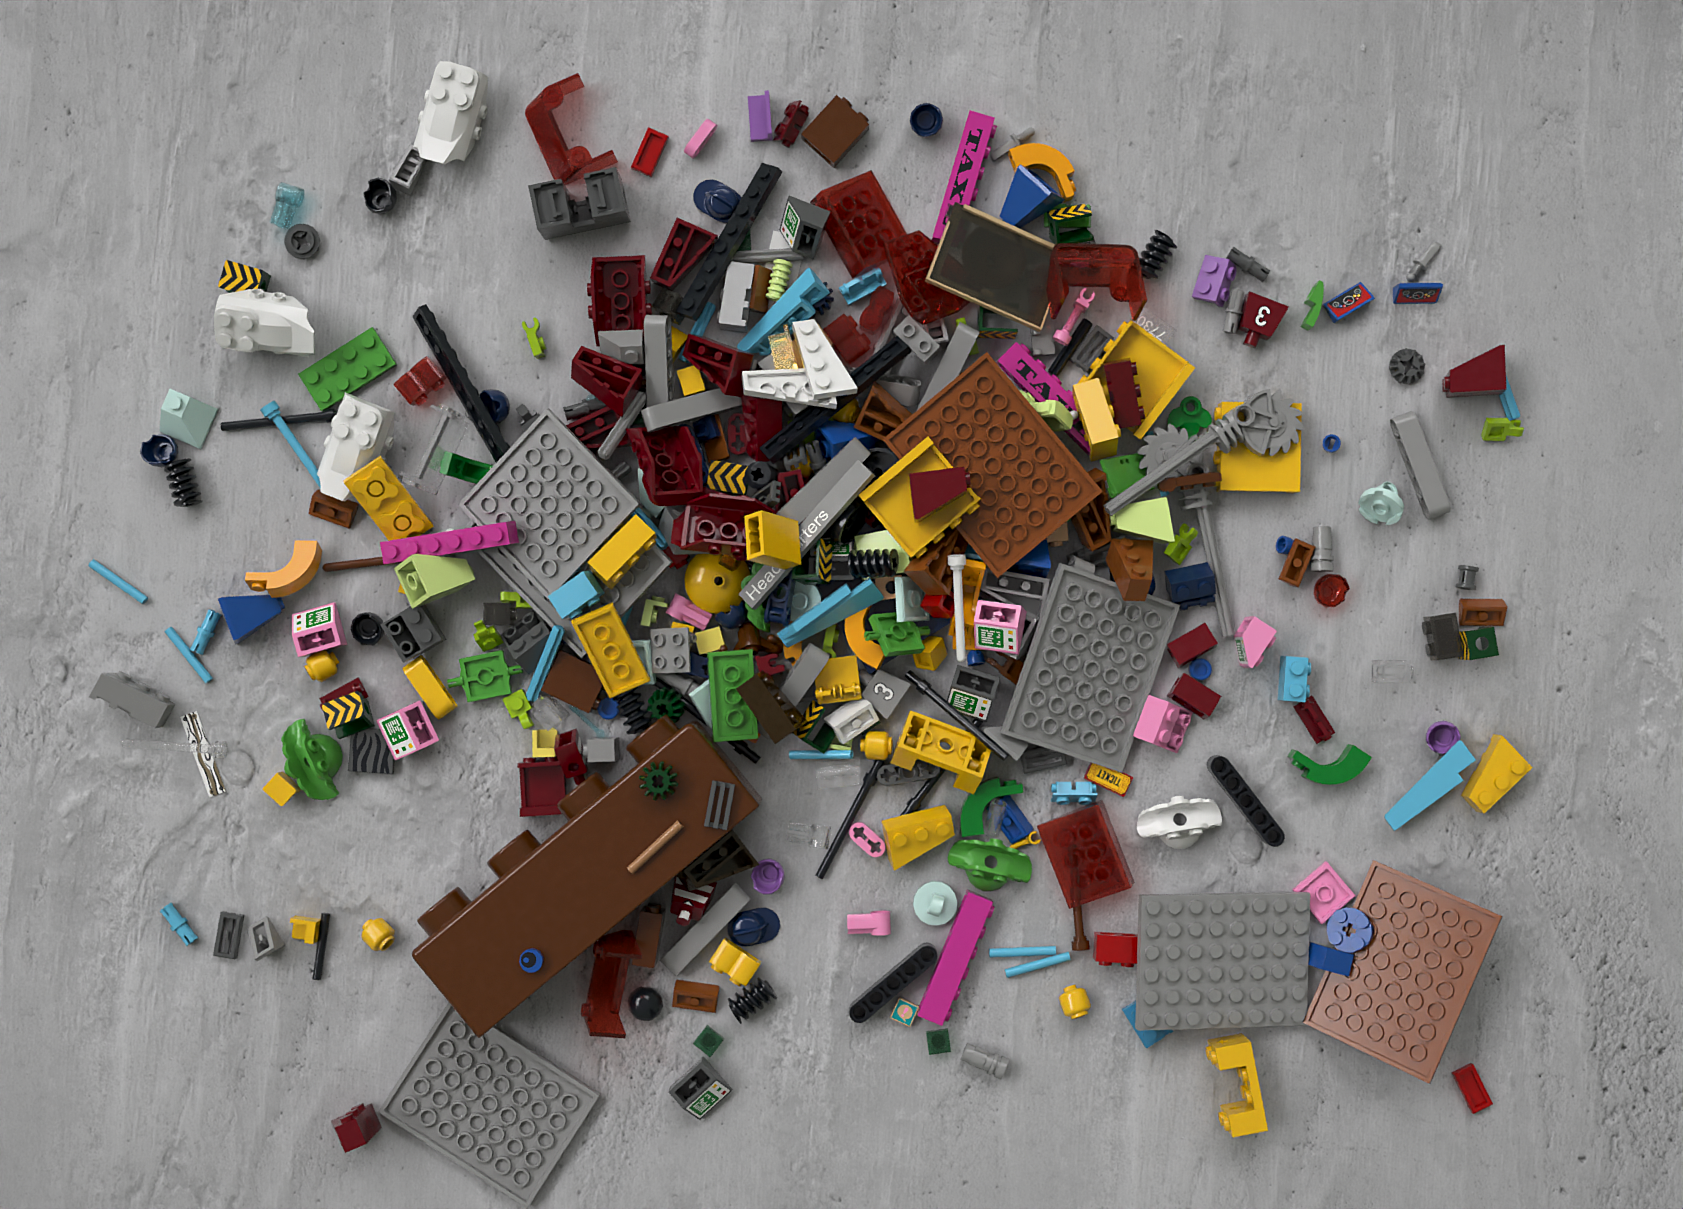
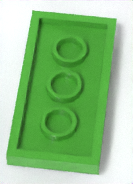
M371 327L298 373L320 410L324 412L326 409L342 401L345 392L353 394L397 366V363L376 330Z
M753 649L707 652L713 742L758 739L757 718L736 690V688L754 676Z

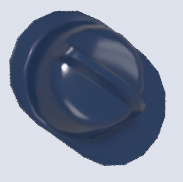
M711 179L698 184L693 193V200L700 211L717 221L727 223L741 200V196L720 181Z
M766 907L742 911L729 921L727 926L728 935L739 946H753L772 940L778 934L780 920L773 910Z

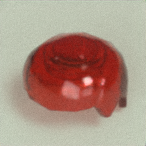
M1326 574L1316 581L1313 595L1320 605L1336 607L1345 601L1346 592L1349 591L1350 587L1346 578L1341 575Z

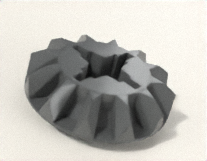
M308 224L292 226L287 231L284 239L287 251L293 257L304 260L305 258L313 257L314 253L319 250V243L321 241L318 232ZM305 236H307L306 241L310 245H302V247H300V243L295 238L303 239Z
M1405 348L1392 356L1389 369L1395 380L1400 383L1410 384L1421 378L1426 364L1424 363L1423 355H1420L1416 350ZM1411 359V366L1414 369H1409L1405 372V366L1402 362L1406 363Z

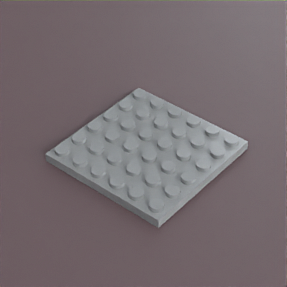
M546 409L458 505L478 526L516 521L519 543L498 547L549 600L547 596L567 583L635 512L641 503L550 409Z

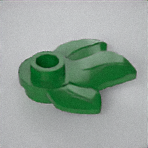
M1188 396L1181 401L1179 407L1170 412L1167 425L1171 424L1175 428L1179 427L1180 430L1185 428L1189 439L1192 435H1197L1200 427L1207 428L1212 424V417L1207 410L1202 408L1198 398ZM1187 404H1192L1194 410L1188 411Z

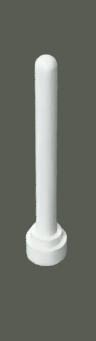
M954 554L948 555V565L953 570L957 660L964 662L966 653L962 569L966 565V555Z

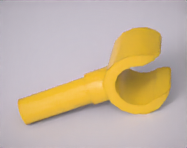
M1031 831L1026 838L1011 845L1010 848L1017 849L1027 844L1036 845L1040 843L1041 839L1033 842L1031 835L1037 833V831Z

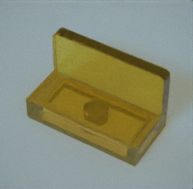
M788 324L783 325L784 333L768 336L775 370L798 368Z

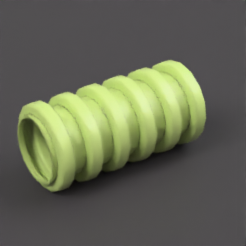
M782 259L773 261L775 266L772 267L773 273L770 274L772 280H769L770 287H767L769 293H766L765 296L767 299L776 302L786 292L785 288L788 287L787 281L790 279L788 275L791 274L790 268L793 266L791 262Z

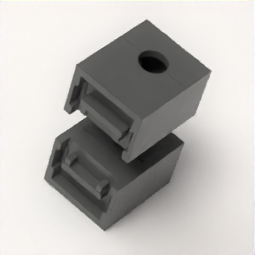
M616 167L583 174L588 196L585 197L586 200L576 202L575 199L570 200L569 191L562 179L528 185L537 230L542 237L548 240L631 222L622 178Z

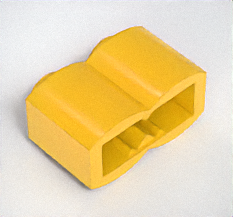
M726 937L709 960L713 970L720 974L723 972L731 976L729 980L737 986H741V984L746 986L761 964L759 959Z

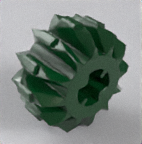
M667 687L654 691L647 701L650 704L647 710L653 712L651 718L656 717L658 720L662 716L668 715L676 723L685 711L683 707L686 702L680 701L682 694L676 695L675 688L669 691Z
M664 761L660 762L659 769H657L656 763L652 762V771L647 767L643 768V771L648 776H639L640 780L646 781V783L640 785V789L648 787L649 790L645 792V796L648 797L654 792L653 800L655 801L658 799L659 793L663 800L667 799L665 790L671 795L675 793L669 786H678V782L671 781L678 774L673 773L670 775L668 773L672 770V765H669L664 770ZM655 775L663 777L662 783L664 785L662 787L661 784L658 786L654 784L656 780L653 777Z

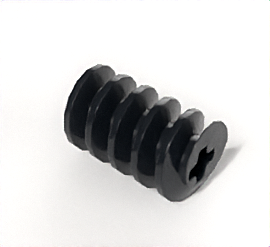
M1155 230L1156 236L1150 237L1151 243L1145 245L1147 251L1141 252L1142 258L1136 260L1138 266H1132V270L1145 279H1158L1155 270L1163 271L1159 264L1168 263L1164 258L1165 255L1172 257L1173 254L1169 251V248L1177 249L1173 239L1159 230Z
M191 458L171 462L164 468L165 472L170 473L166 476V479L174 481L169 484V489L175 490L171 493V497L178 498L173 502L174 506L188 507L203 502V500H196V497L201 495V492L193 491L194 488L199 486L197 483H191V480L195 479L196 475H189L188 473L194 467L186 466L191 461Z
M763 461L753 462L745 470V481L750 487L760 491L773 480L776 481L777 473L780 472Z
M871 549L866 550L865 553L863 550H858L857 555L855 550H851L848 555L849 571L854 578H868L869 576L871 578L877 576L893 577L898 569L899 557L896 549H892L890 553L888 549H883L882 554L879 549H875L874 553Z
M638 687L617 695L613 699L614 702L621 701L616 707L617 710H624L620 718H628L623 723L624 726H631L626 732L627 734H636L650 727L647 724L651 721V718L643 717L648 710L640 709L645 702L637 701L641 693L633 692Z
M758 977V986L751 982L750 991L742 988L743 996L737 992L735 993L736 1001L728 998L729 1007L740 1024L742 1023L741 1017L745 1020L749 1019L748 1011L753 1015L756 1014L755 1006L760 1010L764 1008L762 1001L770 1004V996L774 999L778 998L767 980L763 981Z

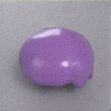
M1444 720L1433 723L1426 732L1428 746L1432 751L1440 754H1446L1461 739L1458 728L1453 723Z
M762 859L758 862L759 865L755 866L752 870L751 878L754 889L763 895L772 894L780 889L784 883V870L776 860Z

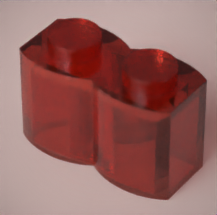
M882 286L874 290L870 298V305L864 309L860 316L859 329L872 336L880 330L883 316L892 307L894 292Z
M842 314L823 330L833 342L839 354L850 366L870 351L869 345L871 341L865 333L860 335L856 330L858 324L851 315L847 317L845 314Z
M426 356L402 375L393 385L410 405L414 406L417 404L420 406L428 399L427 395L432 390L436 392L445 385L444 380L447 377L433 360Z

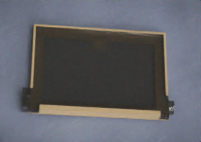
M957 202L953 205L949 204L944 215L948 220L925 282L1040 332L1061 274L1067 276L1070 273L1076 256L1063 251L1062 247L1057 248L1051 242L969 205H962Z

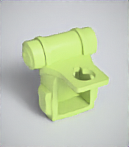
M1020 390L1052 431L1071 429L1073 417L1061 402L1056 400L1036 402L1029 392L1025 393Z

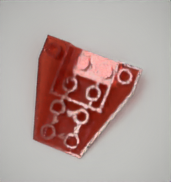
M920 230L883 243L900 302L914 320L925 325L958 313L970 303V301L925 282L938 245ZM947 253L939 275L980 293L983 288L976 284L967 275L964 267Z

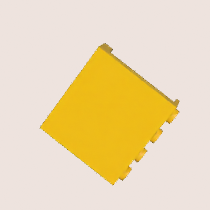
M1130 319L1128 323L1124 321L1116 332L1119 333V336L1116 340L1110 339L1103 348L1106 352L1101 359L1097 357L1089 368L1092 369V372L1089 376L1083 375L1078 383L1099 378L1101 385L1106 387L1108 394L1106 401L1110 405L1104 362L1130 358L1131 363L1136 362L1138 375L1134 376V382L1140 385L1141 397H1138L1137 400L1138 406H1143L1145 419H1141L1142 425L1128 427L1127 429L1141 440L1194 371L1195 366Z
M1244 402L1219 403L1218 407L1214 409V420L1222 419L1223 415L1232 408ZM1293 403L1290 406L1302 412V403ZM1238 411V419L1244 422V414ZM1301 415L1297 416L1296 418L1301 422ZM1296 430L1299 437L1297 444L1291 441L1287 453H1284L1280 448L1273 456L1269 455V448L1265 450L1264 455L1258 456L1238 441L1237 447L1230 446L1231 451L1227 454L1217 446V451H1214L1213 463L1217 465V472L1221 473L1222 481L1216 482V486H1214L1216 487V492H1300L1301 430Z
M929 437L925 438L858 495L910 558L916 556L917 559L928 550L926 546L933 541L936 544L945 536L943 531L949 526L951 529H954L963 521L960 518L966 512L970 515L980 507L978 502L981 500L971 488H967L965 495L917 523L914 522L909 473L953 468Z

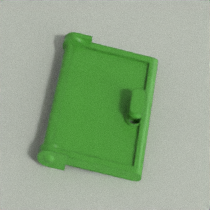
M1135 453L1100 460L1103 472L1106 473L1109 486L1107 490L1111 498L1116 497L1146 476L1147 467L1139 469V463L1144 457L1143 455Z

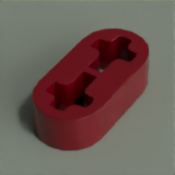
M734 413L728 419V447L734 455L739 456L747 451L745 423L740 425L739 433H736V426L732 425V422L736 421L737 417L744 422V415L742 413ZM736 436H740L741 443L745 444L744 447L740 448V451H736V448L732 447V444L736 443Z

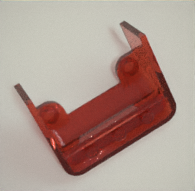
M579 73L547 86L525 109V116L553 179H562L565 185L583 178L585 173L599 171L618 162L613 150L592 158L589 151L583 146L568 149L551 110L558 108L563 103L565 95L584 87Z
M1059 243L1053 247L1050 254L1046 289L1051 319L1057 318L1069 294L1068 286L1109 287L1113 299L1119 302H1129L1132 321H1137L1147 302V296L1138 252L1134 247L1119 244Z
M620 930L604 935L593 945L595 958L586 1003H582L581 1017H584L589 1036L626 1038V1033L619 1016L630 958L642 959V953L632 930Z

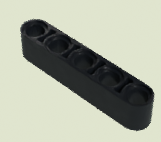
M1219 755L1211 756L1207 761V769L1261 840L1273 847L1280 846L1285 839V834L1229 760ZM1221 760L1223 768L1216 772L1213 766L1214 762ZM1231 777H1234L1237 781L1233 789H1229L1227 786V781ZM1244 795H1248L1250 803L1243 807L1241 798ZM1257 813H1262L1264 816L1260 824H1256L1254 821ZM1275 830L1277 838L1270 842L1268 834L1270 831Z
M928 942L922 943L856 998L849 1007L851 1020L856 1023L865 1022L932 966L938 957L935 946ZM924 949H931L933 951V956L930 959L921 957V952ZM913 963L916 965V970L913 973H906L904 971L906 964ZM890 978H897L899 985L895 988L889 987L887 981ZM874 992H879L882 994V999L874 1002L870 999V995ZM857 1006L863 1007L865 1009L864 1015L856 1016L853 1013L854 1008Z

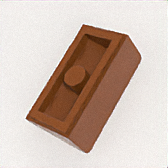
M761 265L754 267L749 308L751 312L767 313L769 299L765 296L766 293H769L767 287H770L769 280H772L770 277L772 270Z
M719 414L715 415L721 436L704 443L709 463L711 460L721 461L730 458Z
M318 489L312 495L309 515L350 529L359 504L348 499L341 501L321 493V490Z
M1295 538L1278 579L1292 587L1299 588L1315 546Z
M1461 598L1459 600V625L1504 626L1507 605L1503 599Z
M676 980L672 1007L716 1013L719 986Z

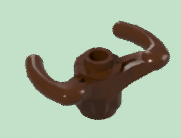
M744 623L739 627L737 632L739 641L733 650L753 649V656L757 655L759 651H765L770 654H780L783 652V642L779 637L770 634L767 640L760 636L759 629L752 623ZM721 645L718 651H727L728 647Z

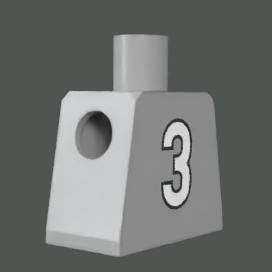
M863 669L859 673L860 684L865 686L861 695L884 718L888 719L911 684L882 670H877L874 676Z

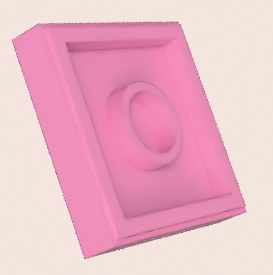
M1326 861L1292 889L1293 892L1310 893V912L1320 924L1326 922L1336 910L1341 909L1355 897V894Z

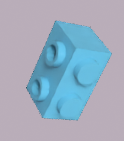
M582 571L547 597L562 619L571 618L573 620L583 613L582 609L587 605L591 607L600 601L599 597L605 592L591 571Z
M1280 656L1277 700L1306 702V698L1309 697L1310 693L1307 676H1310L1311 663L1308 662V658Z

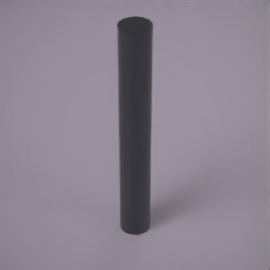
M321 913L313 980H321L330 913Z

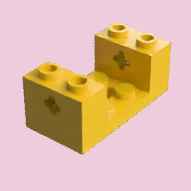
M910 710L890 763L911 771L916 760L920 759L957 773L953 787L974 794L983 778L991 750L968 731ZM940 743H948L951 749H943Z
M1242 1033L1208 1039V1046L1205 1047L1207 1059L1211 1060L1212 1065H1215L1220 1071L1236 1068L1238 1077H1241L1243 1085L1240 1086L1241 1096L1243 1099H1246L1220 1105L1221 1112H1218L1220 1125L1224 1126V1130L1228 1131L1232 1137L1268 1131L1251 1041Z

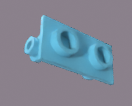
M873 267L867 273L846 284L844 283L839 287V290L847 304L851 305L886 286L887 283L882 276L880 268Z
M1056 781L1055 784H1051V792H1055L1052 794L1051 802H1057L1059 805H1067L1070 802H1079L1080 805L1092 804L1097 798L1096 784H1092V782H1076V790H1072L1071 782Z

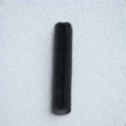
M1082 319L1072 334V339L1068 346L1063 347L1048 369L1051 375L1054 374L1058 377L1093 326L1089 320Z

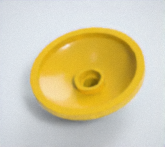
M697 554L687 566L684 577L685 589L691 601L700 609L715 614L719 612L726 613L731 611L730 605L738 606L744 600L739 595L742 590L741 582L750 575V571L745 561L735 560L726 554ZM718 576L723 579L721 585L714 583V579Z

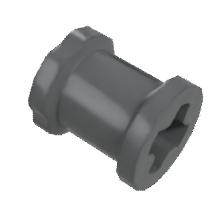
M1459 565L1460 575L1456 588L1476 590L1474 584L1476 572L1479 571V568Z

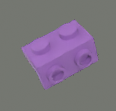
M1205 255L1192 297L1197 300L1215 303L1218 307H1223L1229 298L1231 282L1236 277V265L1230 259Z

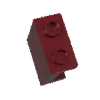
M557 756L545 757V761H536V757L523 758V762L517 763V768H519L522 806L519 808L520 817L562 814L557 808V803L566 796V780Z

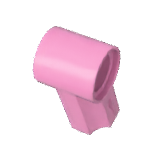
M675 593L665 613L682 622L684 620L704 631L713 614L700 609L692 604V601Z
M890 911L847 914L848 934L871 933V935L877 936L890 935Z

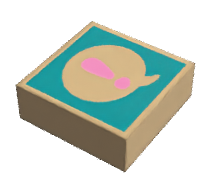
M898 997L890 1018L910 1027L919 1009V1005Z

